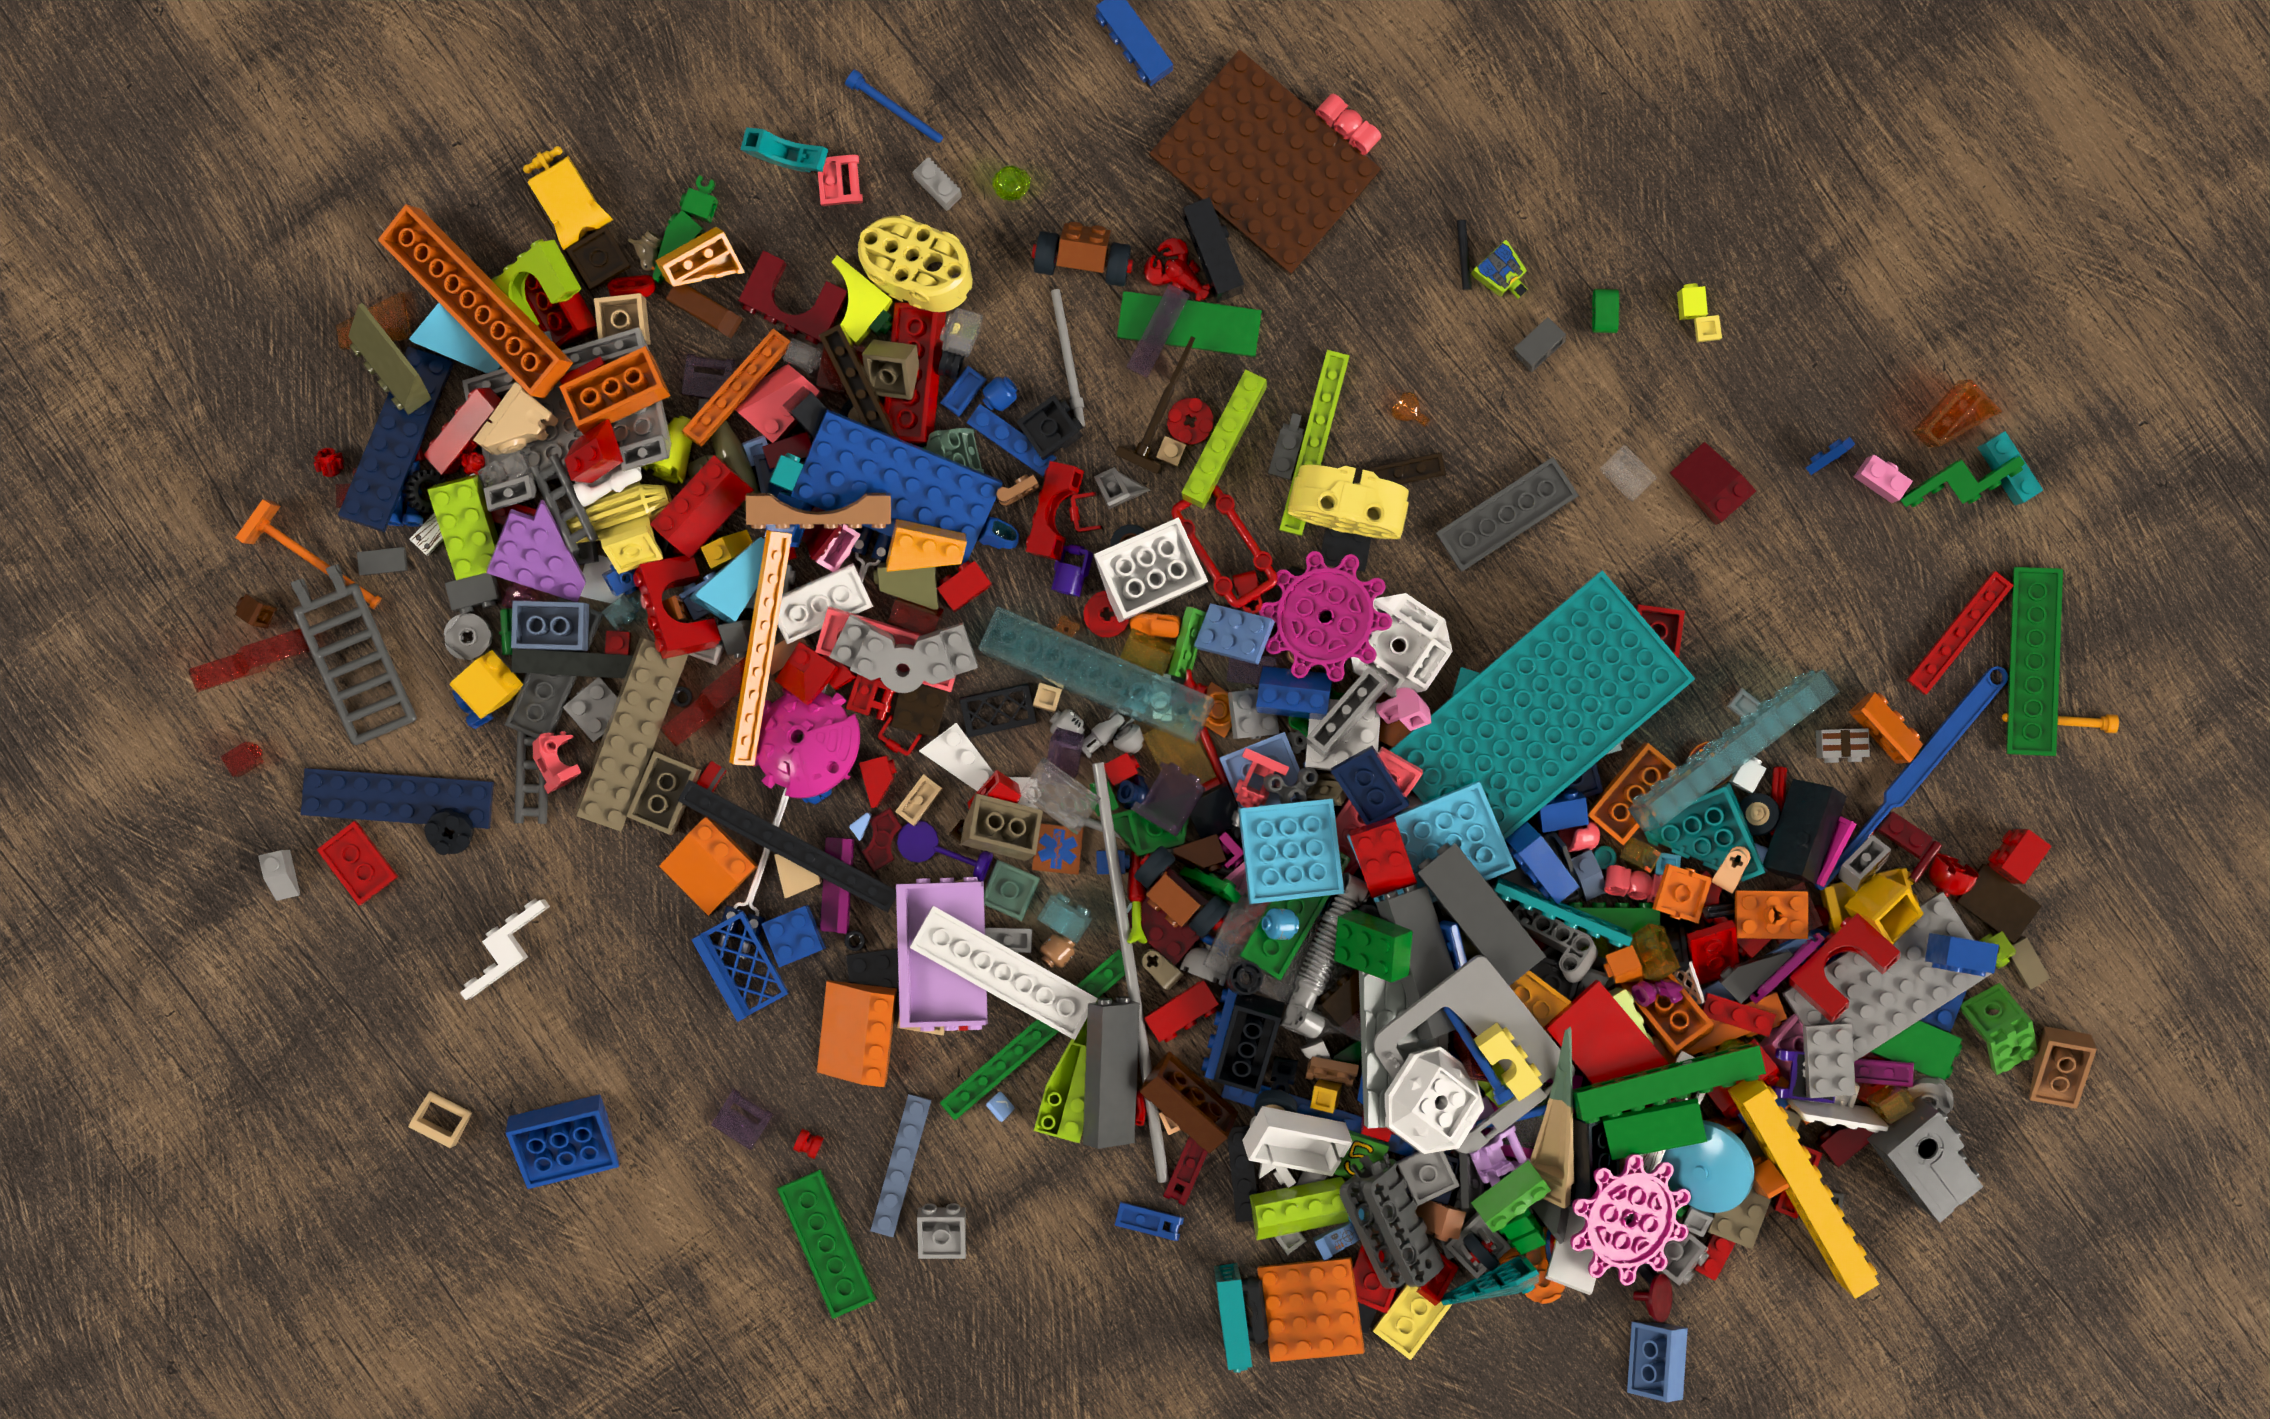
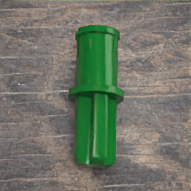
M506 608L500 611L501 631L499 634H501L502 655H512V609Z

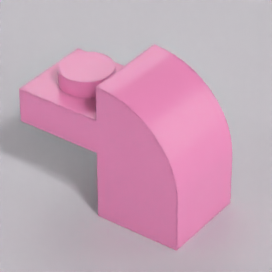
M1410 688L1396 689L1397 697L1376 705L1377 713L1387 724L1400 720L1412 731L1431 723L1428 705Z

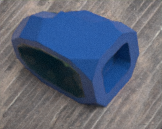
M988 517L977 541L983 545H989L998 549H1012L1019 543V534L1011 524L998 518Z

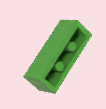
M1527 1160L1472 1201L1471 1204L1491 1231L1495 1233L1497 1230L1504 1228L1517 1215L1523 1214L1536 1201L1543 1199L1551 1189L1531 1162Z

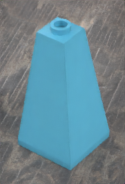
M440 303L435 306L409 338V340L485 373L503 369Z
M759 537L697 589L689 599L726 623L736 622L758 586L765 538Z

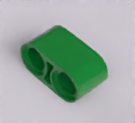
M1594 289L1592 295V332L1617 333L1619 326V290Z

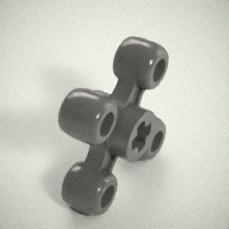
M1304 767L1298 772L1296 783L1287 786L1281 776L1270 773L1264 777L1263 786L1267 791L1279 795L1280 804L1307 801L1305 792L1310 786L1317 783L1318 774L1314 769Z

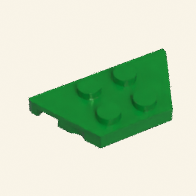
M1193 794L1112 814L1114 831L1138 857L1148 853L1152 854L1160 846L1166 849L1184 845L1190 816L1183 801L1192 798Z

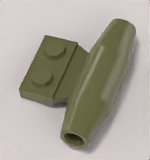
M725 420L711 436L715 454L754 489L752 493H760L757 477L745 450ZM705 455L688 463L687 471L690 478L692 479L713 456ZM745 500V501L741 504V506L743 507V509H744L745 512H746V500Z

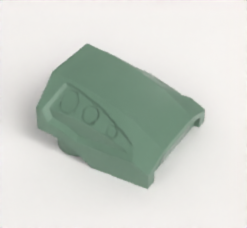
M956 428L937 430L930 433L926 450L984 473L974 438V429Z

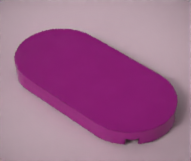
M1820 933L1813 935L1816 938L1814 941L1808 939L1778 970L1756 990L1758 994L1752 993L1749 998L1757 1004L1825 940Z

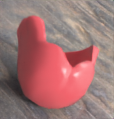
M1588 819V825L1558 830L1557 835L1566 844L1568 852H1584L1589 849L1592 850L1598 845L1600 831L1595 822Z

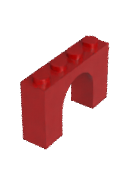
M684 555L639 564L633 575L635 586L639 587L641 592V605L648 614V626L655 635L656 650L661 653L662 659L713 649L722 640L714 618L693 623H682L671 618L663 607L662 594L664 591L695 583L700 576L694 556L691 559Z
M1858 913L1853 918L1848 916L1841 923V929L1836 934L1834 932L1830 933L1823 941L1824 945L1819 950L1816 948L1806 958L1807 961L1802 966L1798 965L1789 974L1791 976L1789 984L1831 1023L1849 1008L1850 1002L1825 976L1824 967L1832 956L1841 952L1859 954L1882 975L1900 959L1901 952Z

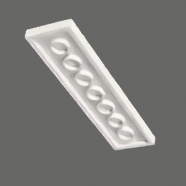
M932 906L909 948L1074 1040L1087 1019L1088 1003H1094L1098 999L935 906Z

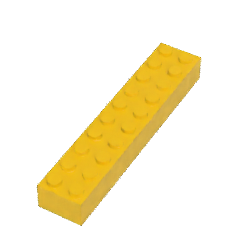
M1762 1079L1760 1081L1748 1082L1743 1080L1728 1089L1730 1096L1765 1157L1770 1159L1790 1187L1785 1192L1837 1283L1854 1299L1879 1285L1875 1277L1878 1274L1876 1269L1870 1262L1867 1263L1864 1258L1867 1255L1864 1248L1859 1242L1856 1244L1853 1239L1856 1236L1855 1232L1848 1223H1844L1842 1219L1845 1216L1838 1204L1834 1205L1831 1200L1834 1197L1831 1190L1820 1181L1822 1174L1808 1160L1811 1158V1155L1804 1145L1801 1146L1798 1139L1800 1136L1796 1129L1787 1123L1786 1120L1789 1116L1784 1108L1778 1106L1775 1102L1778 1097L1770 1086L1767 1087Z

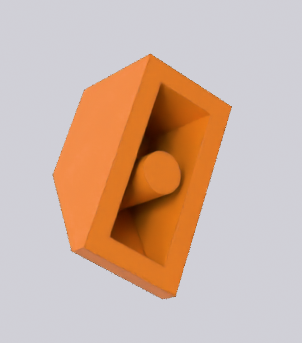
M1633 945L1605 955L1606 963L1603 964L1608 978L1613 977L1615 983L1643 980L1642 966Z
M1759 1155L1752 1158L1754 1165V1182L1752 1187L1756 1193L1770 1199L1790 1187L1770 1159L1764 1156L1760 1157Z

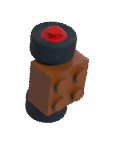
M1079 222L1065 223L1060 242L1059 234L1040 231L1037 244H1033L1032 249L1034 272L1053 275L1056 261L1057 266L1103 273L1104 267H1107L1106 284L1124 287L1127 273L1131 274L1133 260L1130 259L1131 245L1113 242L1110 247L1109 258H1107L1111 230H1106L1105 227L1099 225L1087 227Z
M1160 846L1152 854L1148 853L1141 860V867L1134 875L1135 879L1145 888L1149 889L1152 887L1146 894L1150 898L1147 903L1159 912L1162 909L1168 914L1165 919L1175 928L1178 925L1183 928L1199 912L1190 922L1189 927L1202 939L1212 929L1216 932L1225 922L1222 918L1230 910V906L1218 895H1215L1205 906L1197 903L1166 875L1168 873L1167 870L1176 858L1165 847Z

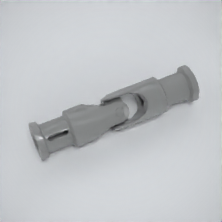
M1146 682L1145 687L1135 696L1131 695L1108 717H1111L1110 720L1098 723L1091 729V733L1082 741L1078 740L1076 744L1090 759L1094 751L1101 745L1105 746L1113 739L1118 728L1119 731L1125 729L1146 711L1145 708L1155 699L1159 700L1161 697ZM1124 707L1132 712V717L1127 723L1123 716L1117 712ZM1096 739V741L1091 746L1087 747L1089 743Z

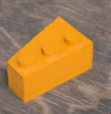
M717 227L655 260L666 282L673 287L714 277L720 278L729 274L745 273L724 231Z
M896 519L886 560V570L889 572L962 564L967 543L966 534Z

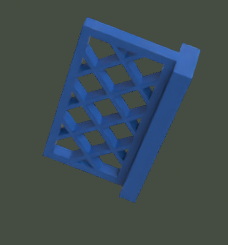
M744 911L691 939L737 1022L789 994ZM738 919H741L745 926L743 935L730 931L732 923ZM728 925L727 930L721 929V928H723V927H725V926ZM715 931L726 934L723 945L714 944L709 935ZM729 935L742 939L739 950L726 947ZM745 940L754 942L757 947L755 955L742 952ZM724 951L737 954L734 966L724 963L722 959ZM740 956L753 959L750 971L737 968ZM756 960L766 963L768 967L766 976L753 972ZM736 972L749 975L746 987L736 984L734 981ZM752 976L765 980L761 992L749 988ZM767 982L777 983L781 992L776 995L765 993ZM747 992L760 996L758 1004L752 1008L748 1006L745 1000ZM763 997L769 998L762 1002Z

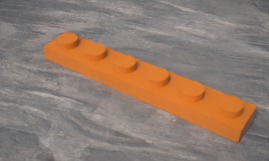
M773 328L682 430L683 434L702 447L792 346L791 341Z

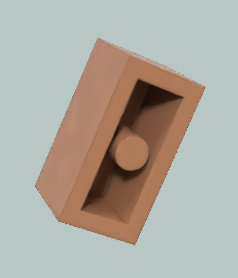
M1431 1200L1417 1206L1416 1214L1418 1217L1423 1218L1427 1226L1425 1233L1431 1235L1435 1233L1434 1238L1448 1242L1449 1238L1459 1240L1466 1215L1465 1211L1449 1204L1445 1205Z

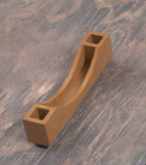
M746 493V525H751V528L754 529L766 528V524H776V528L779 529L790 528V524H800V528L805 529L814 528V524H824V528H838V524H848V528H862V524H872V528H886V524H891V494L866 493L857 501L845 507L832 511L815 512L792 507L780 501L771 493Z

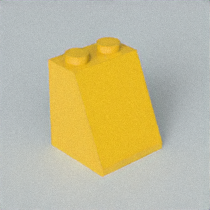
M1876 874L1844 906L1850 917L1853 918L1858 913L1892 945L1924 915L1908 887L1879 874Z

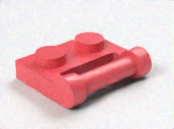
M858 155L826 157L823 171L818 172L821 206L863 203V195L860 194ZM841 165H848L851 191L849 195H844Z

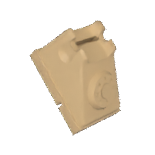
M515 382L489 417L492 423L486 421L473 441L492 455L513 453L523 449L526 444L533 441H545L549 436L546 428L548 426L555 427L559 420Z

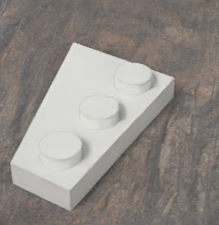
M957 723L919 750V752L976 791L994 773Z

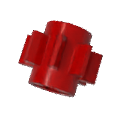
M323 448L318 451L317 456H314L315 462L313 463L316 472L322 471L326 477L336 476L340 473V469L344 468L342 453H335L333 448Z

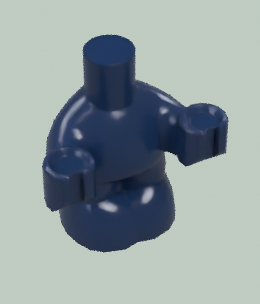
M1135 775L1133 782L1128 780L1121 782L1117 791V798L1120 802L1125 803V809L1139 808L1147 802L1154 803L1156 801V795L1149 792L1143 776Z

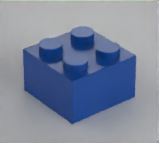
M809 905L762 923L778 967L826 948Z

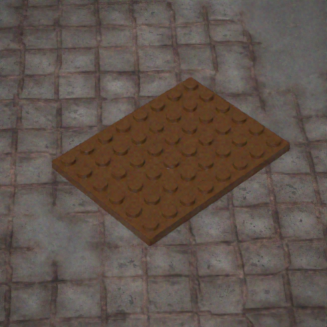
M1240 49L1149 153L1153 160L1199 199L1203 200L1210 197L1215 212L1290 276L1381 171L1379 166L1366 155L1360 154V150L1352 147L1347 139H1343L1344 137L1337 131L1335 132L1334 128L1329 127L1321 117L1317 116L1315 112Z

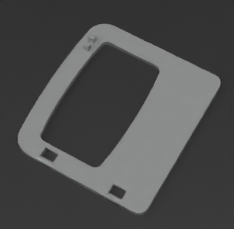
M1477 955L1381 1028L1373 1041L1376 1055L1394 1080L1405 1062L1396 1048L1398 1041L1439 1009L1449 1007L1477 1036L1495 1023H1498L1502 1029L1507 1027L1515 1038L1512 1040V1043L1515 1047L1520 1045L1528 1055L1525 1059L1529 1065L1534 1063L1542 1074L1538 1077L1542 1084L1550 1078L1554 1081L1561 1049L1494 966L1482 955ZM1502 1059L1498 1062L1506 1072L1510 1068L1512 1061ZM1572 1064V1077H1573L1574 1074H1575V1068H1574V1066H1573V1064ZM1552 1085L1544 1091L1539 1087L1520 1102L1516 1097H1513L1470 1130L1460 1148L1455 1150L1466 1154L1473 1153L1482 1148L1494 1136L1503 1132L1546 1099L1551 1093ZM1492 1123L1495 1129L1484 1136L1481 1131Z

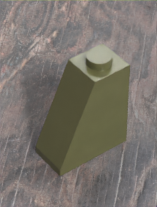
M886 562L878 563L877 570H874V583L879 584L881 592L933 610L939 608L936 567L887 572Z

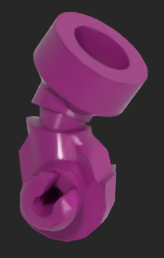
M1660 979V981H1655V984L1640 981L1632 987L1633 998L1643 1007L1653 1003L1656 1000V994L1669 997L1671 1003H1677L1683 998L1679 992L1683 987L1669 979Z

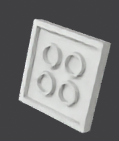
M1330 699L1329 711L1339 700ZM1374 703L1326 758H1323L1307 744L1305 767L1331 771V768L1372 745L1378 753L1381 716L1376 711V705L1379 703ZM1309 719L1308 735L1321 720Z

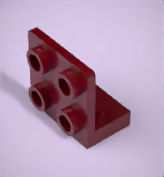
M813 506L811 511L822 512L825 510ZM814 524V528L804 530L801 540L806 543L811 559L816 561L819 556H823L826 553L829 543L833 538H837L841 534L843 524H838V528H824V524Z

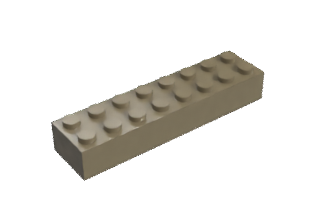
M640 637L575 808L574 814L577 817L622 831L688 654L662 659L661 653L656 650L655 642Z

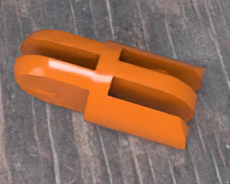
M1142 612L1131 617L1129 623L1131 630L1139 635L1176 638L1182 622L1179 616Z

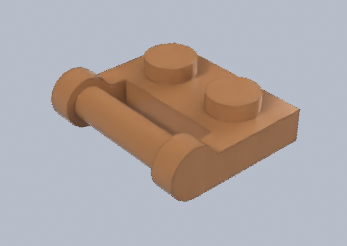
M1026 474L1015 481L1016 485L1009 489L1006 487L998 489L997 498L1002 506H1009L1040 489L1034 475L1029 477Z
M1312 1056L1307 1065L1305 1079L1313 1080V1078L1343 1083L1344 1086L1352 1087L1353 1081L1358 1074L1359 1065Z

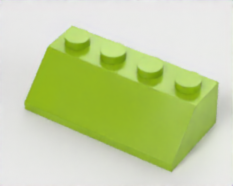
M1337 1177L1250 1195L1256 1240L1349 1222V1215L1340 1198V1188L1345 1183L1343 1178Z

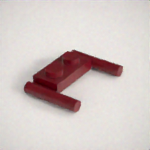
M1893 811L1892 813L1889 812L1870 834L1871 836L1875 831H1878L1920 859V862L1908 877L1915 884L1942 848L1939 842L1932 840L1933 837Z

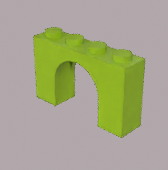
M540 239L531 244L529 251L517 256L515 263L506 266L501 275L491 279L537 326L540 324L525 296V281L529 273L538 279L551 304L568 301L582 289L555 240L544 241Z

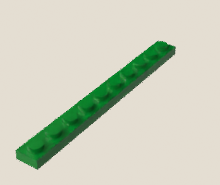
M1120 949L1114 952L1076 986L1096 998L1105 993L1125 975ZM1036 1019L940 1101V1104L955 1121L1059 1031Z

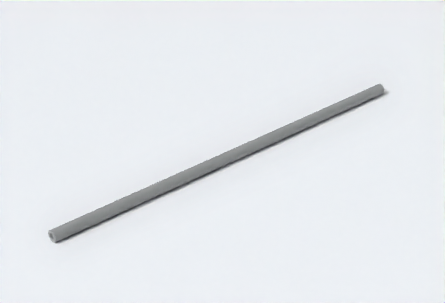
M1104 762L1093 763L1092 767L1128 996L1130 1001L1140 1003L1138 1059L1143 1085L1147 1076L1152 1072L1133 945L1132 943H1127L1130 935V926ZM1145 1098L1158 1183L1169 1181L1159 1111L1152 1102Z

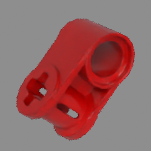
M1255 570L1232 575L1239 598L1259 586ZM1261 596L1253 600L1254 603L1259 604L1255 606L1254 611H1251L1250 607H1241L1244 612L1259 615V611L1262 608Z

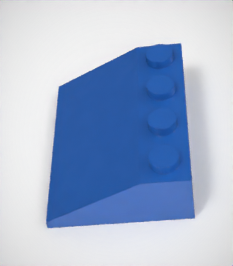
M600 1094L508 1116L506 1135L527 1189L619 1167L608 1115Z

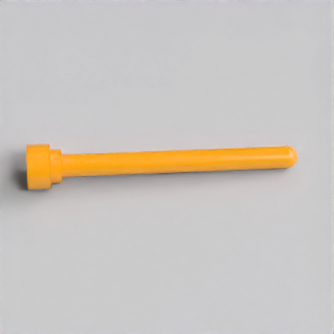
M2007 713L2002 715L2004 722H2007ZM2106 714V716L2101 718L2058 716L2057 725L2095 727L2104 730L2105 733H2117L2119 718L2118 715Z

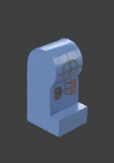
M1349 1221L1314 1237L1313 1240L1325 1261L1333 1257L1332 1255L1345 1249V1247L1356 1243L1360 1238L1352 1222Z

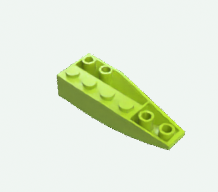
M1087 1019L1076 1039H1071L1046 1084L1034 1128L1036 1132L1080 1143L1084 1128Z

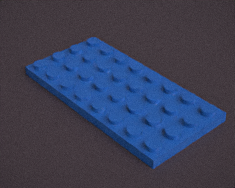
M827 409L790 497L807 502L825 511H832L857 501L866 493H890L891 524H886V528H872V524H862L863 526L892 537L896 519L965 533L967 543L962 564H964L971 555L997 498V491L1002 487L1003 482Z

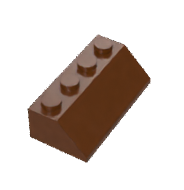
M1170 1051L1164 1055L1147 1076L1140 1090V1093L1148 1101L1159 1108L1166 1117H1169L1183 1132L1187 1133L1209 1154L1228 1138L1238 1114L1237 1110Z

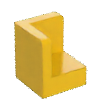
M1319 1079L1314 1085L1310 1108L1333 1114L1339 1104L1342 1083Z

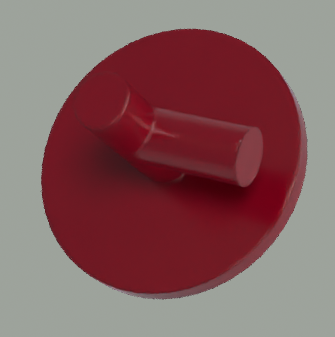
M1657 1274L1653 1278L1649 1292L1634 1291L1633 1293L1635 1301H1645L1648 1314L1657 1322H1664L1668 1318L1672 1307V1286L1665 1274Z

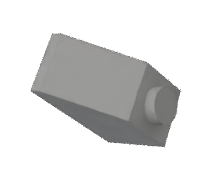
M280 850L258 856L263 879L276 901L300 895L290 850Z

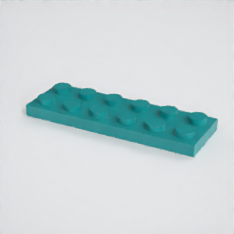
M1497 876L1494 891L1498 893L1497 896L1506 901H1510L1511 898L1520 902L1519 905L1531 911L1533 908L1542 911L1543 916L1555 920L1556 917L1563 919L1564 924L1571 928L1577 929L1578 926L1587 930L1586 933L1593 937L1600 938L1601 935L1607 937L1609 943L1621 948L1623 944L1628 947L1630 946L1633 939L1630 930L1562 902L1556 904L1551 898L1546 900L1542 894Z

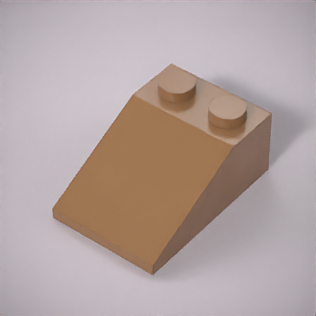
M2044 1026L2037 1046L2038 1053L2035 1059L2029 1099L2031 1101L2077 1109L2097 1050L2091 1034Z

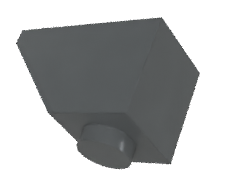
M1544 1199L1536 1201L1531 1205V1208L1558 1243L1562 1244L1565 1239L1569 1209L1561 1208Z

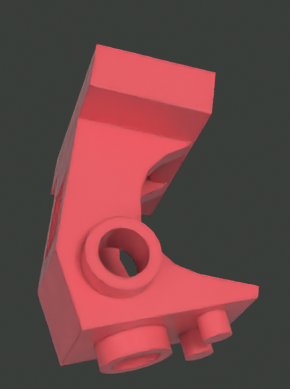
M565 731L560 732V735L554 736V733L540 734L532 743L533 759L547 782L544 788L548 794L568 785L581 773L577 764L572 767L567 766L559 760L557 755L558 747L568 743V740L573 738V735H566Z
M1245 748L1241 757L1252 761L1244 781L1239 779L1234 792L1238 793L1235 800L1240 802L1245 808L1258 807L1260 804L1265 805L1270 792L1266 791L1263 784L1260 791L1248 786L1252 774L1256 773L1265 777L1270 773L1274 774L1276 772L1286 776L1289 767Z

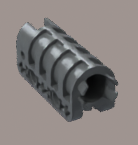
M1385 1153L1383 1156L1384 1160L1373 1163L1369 1156L1365 1155L1359 1159L1364 1169L1359 1171L1355 1163L1352 1164L1351 1169L1355 1175L1340 1188V1198L1382 1286L1390 1289L1398 1288L1406 1283L1409 1287H1422L1444 1268L1443 1260L1433 1239L1428 1238L1425 1233L1427 1226L1423 1218L1418 1217L1416 1214L1417 1205L1413 1197L1408 1196L1405 1190L1407 1184L1404 1177L1398 1175L1395 1169L1397 1167L1396 1160L1389 1159V1155ZM1360 1208H1362L1364 1211L1363 1220L1359 1218ZM1380 1250L1384 1253L1383 1262H1380L1378 1257Z

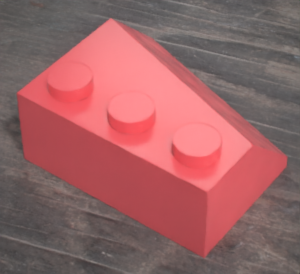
M787 364L764 377L735 411L771 443L784 440L798 424L794 417L783 407V404L803 386L818 399L823 394L803 375Z

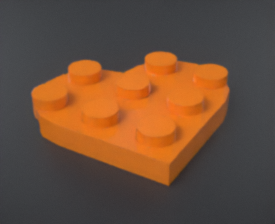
M1546 1226L1543 1227L1545 1239H1546V1233H1547V1230H1548V1228H1547ZM1545 1245L1523 1254L1539 1273V1283L1534 1285L1535 1289L1525 1293L1526 1297L1541 1304L1552 1303L1560 1298L1565 1286L1545 1278L1549 1265L1546 1258ZM1515 1247L1510 1248L1498 1259L1500 1265L1520 1255Z

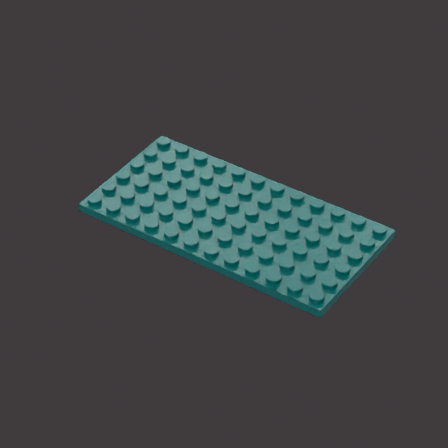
M1601 570L1433 712L1430 724L1412 730L1389 751L1423 770L1422 776L1412 789L1423 803L1479 780L1505 840L1687 687L1695 678L1604 571Z

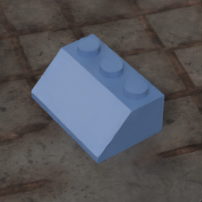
M1632 1321L1627 1393L1663 1402L1683 1400L1688 1328L1666 1323Z

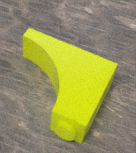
M837 255L832 264L846 282L849 299L847 312L841 325L844 326L851 342L859 346L871 332L869 326L883 309L888 311L894 303L889 296Z

